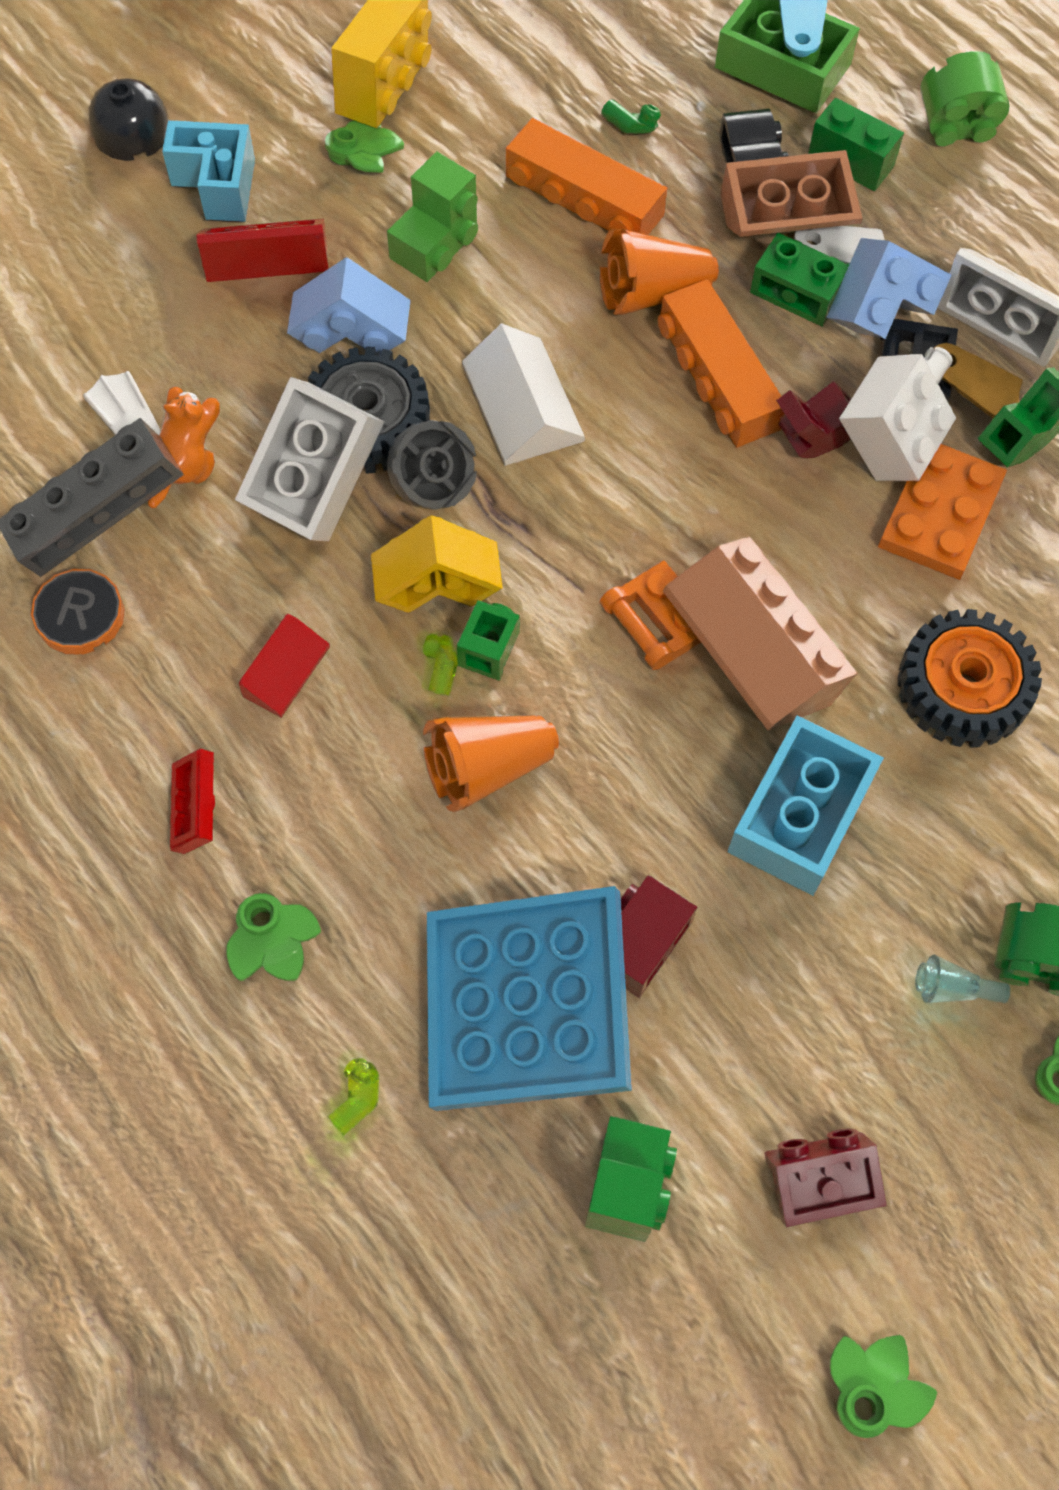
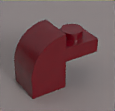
M835 381L807 402L803 401L791 390L776 400L784 412L778 425L799 457L807 459L816 458L841 447L851 440L839 419L851 401V397Z

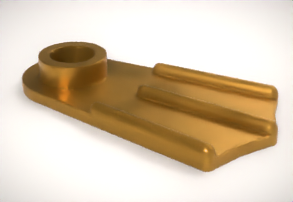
M943 343L933 348H943L952 356L953 366L946 370L942 380L991 418H994L1004 405L1019 402L1022 378L956 345Z

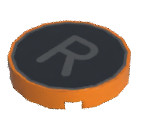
M71 569L54 575L40 587L33 599L31 617L37 633L50 648L64 654L84 655L95 651L94 647L101 645L103 642L106 645L115 638L123 624L125 607L117 586L106 575L91 569Z

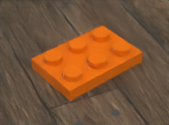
M940 444L919 481L906 482L881 537L878 548L960 580L1007 469Z

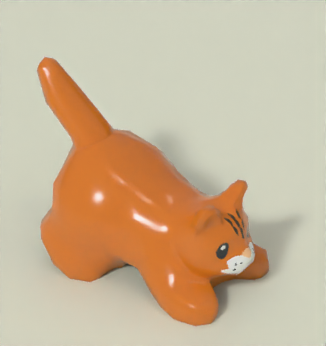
M175 386L169 389L167 403L163 406L166 412L159 436L184 474L173 483L193 482L199 484L210 476L214 468V454L204 448V443L209 430L220 414V403L216 398L210 397L201 404L195 394L183 392L181 388ZM172 484L148 500L150 508H157L166 498Z

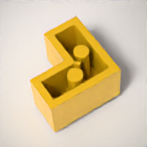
M433 515L422 519L418 524L398 537L391 539L389 543L371 554L375 601L407 613L414 611L438 595L472 607L476 605L477 600L482 601L503 589L497 542Z

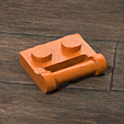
M665 560L623 586L611 588L599 601L608 614H614L645 652L644 659L653 670L664 667L701 643L663 592L665 586L678 577ZM636 601L668 642L660 643L629 604Z

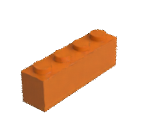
M531 118L506 147V177L517 185L525 186L542 195L549 202L559 204L576 213L585 221L593 222L608 231L612 229H625L649 235L664 216L667 187L534 118Z
M706 279L664 295L661 315L658 316L660 332L665 339H670L673 343L681 367L685 371L689 370L692 374L702 401L709 402L714 410L720 431L724 435H729L736 448L780 431L781 428L778 423L784 412L776 400L781 397V394L709 280Z

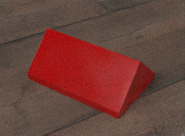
M324 218L204 228L196 235L207 282L319 273L329 269Z

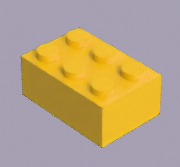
M367 0L331 47L335 114L378 128L384 118L393 113L399 97L404 91H408L411 88L417 72L421 67H426L430 60L432 47L428 43V30L431 24L432 13L428 10V0Z

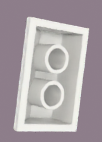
M961 248L956 254L949 273L952 276L937 308L1045 367L1059 348V296L972 249Z

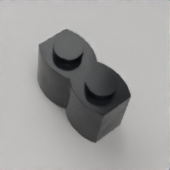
M770 109L723 113L720 127V142L726 163L789 156L787 152H782L780 146L782 140L781 124L779 120L774 121Z

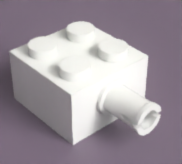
M930 347L925 353V357L922 354L878 357L840 416L841 423L876 481H919L954 423L956 417L938 385L953 361L952 356L945 349L940 347L933 349V347Z

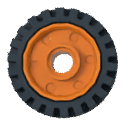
M967 609L962 617L959 610L949 611L945 618L941 614L932 618L928 625L925 623L917 631L902 658L899 667L898 687H901L899 693L901 702L909 703L906 709L911 719L916 716L920 718L917 725L920 729L926 732L931 727L936 730L933 738L941 742L946 736L952 737L951 745L961 747L965 741H969L970 748L981 747L985 741H987L988 745L997 743L1002 737L1007 738L1025 720L1038 698V692L1042 683V678L1038 676L1042 669L1040 661H1033L1037 654L1033 645L1024 647L1023 644L1027 637L1021 630L1012 635L1009 631L1013 624L1006 619L998 626L994 624L995 614L986 612L982 619H979L977 617V610ZM961 674L970 675L976 682L967 681Z

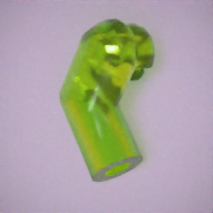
M432 633L426 636L423 646L425 656L436 658L428 691L443 696H450L458 666L454 641L446 634H443L441 637Z

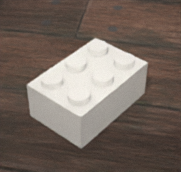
M290 377L235 500L310 540L329 541L385 421L309 382Z

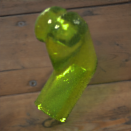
M355 1058L346 1065L344 1076L348 1078V1099L327 1116L342 1136L347 1134L375 1110L379 1102L380 1075L376 1066L371 1062H367L364 1058Z

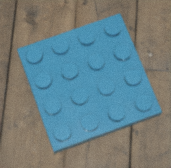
M615 886L427 912L429 1108L435 1111L632 1091L620 891Z

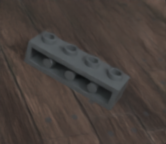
M139 418L132 424L121 428L114 437L97 449L86 453L79 462L61 475L50 479L43 488L25 501L14 505L8 513L0 518V531L17 561L42 577L184 474L162 438L144 420Z

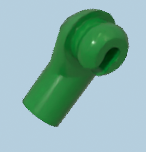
M610 99L603 106L601 115L625 134H646L656 130L661 112L656 106L645 104L641 107L640 113H630L617 101Z

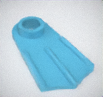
M779 0L784 44L793 55L806 57L819 49L828 0Z

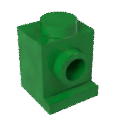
M477 600L457 644L458 666L500 681L505 664L520 633V615L515 614L505 605L499 603L487 604Z

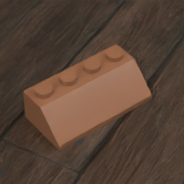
M750 536L717 546L667 584L663 590L664 594L768 731L794 721L797 715L804 717L831 706L858 674Z

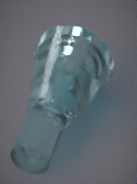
M935 954L931 955L926 963L922 962L916 973V990L921 992L925 1003L976 1000L977 998L1006 1003L1010 997L1009 984L981 979L978 975Z

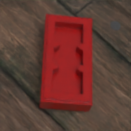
M200 748L172 763L170 851L186 854L213 841V810L215 807V795L213 794L214 752Z

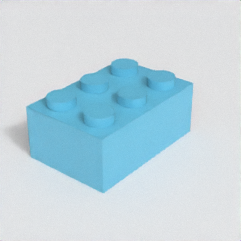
M797 715L735 829L727 852L814 896L884 757Z

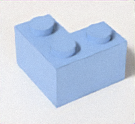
M861 238L827 318L856 333L885 339L899 307L907 311L934 315L952 275L890 241Z
M346 257L293 292L287 334L318 353L323 352L347 337L365 350L366 347H375L377 356H380L383 349L391 350L406 341L410 299Z

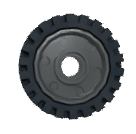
M357 347L348 349V358H344L341 352L333 354V365L326 360L322 361L318 365L319 373L312 371L308 377V382L385 421L366 460L365 470L366 474L376 473L375 465L381 464L383 470L387 471L388 451L396 436L413 424L430 420L429 397L424 378L419 376V370L413 364L408 367L405 357L399 354L394 360L392 351L383 349L380 356H377L375 347H366L365 355H359Z

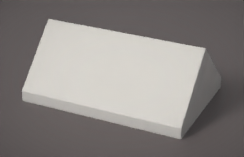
M501 323L462 361V367L504 466L585 441V436L541 338Z

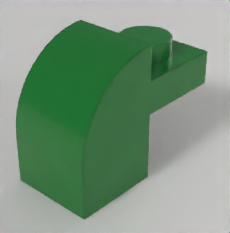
M1054 367L1046 368L1020 402L1004 405L977 438L1006 467L1025 462L1043 449L1059 433V372Z

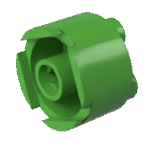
M969 51L947 58V66L937 72L935 66L929 70L921 82L920 92L930 132L934 137L935 143L938 146H948L956 140L973 138L975 142L979 143L992 139L997 133L996 127L1004 121L1010 108L997 60L996 62L992 61L990 54L985 52Z

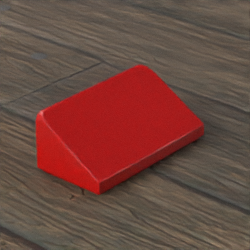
M287 613L240 679L239 687L243 698L282 718L330 648V644L298 618Z

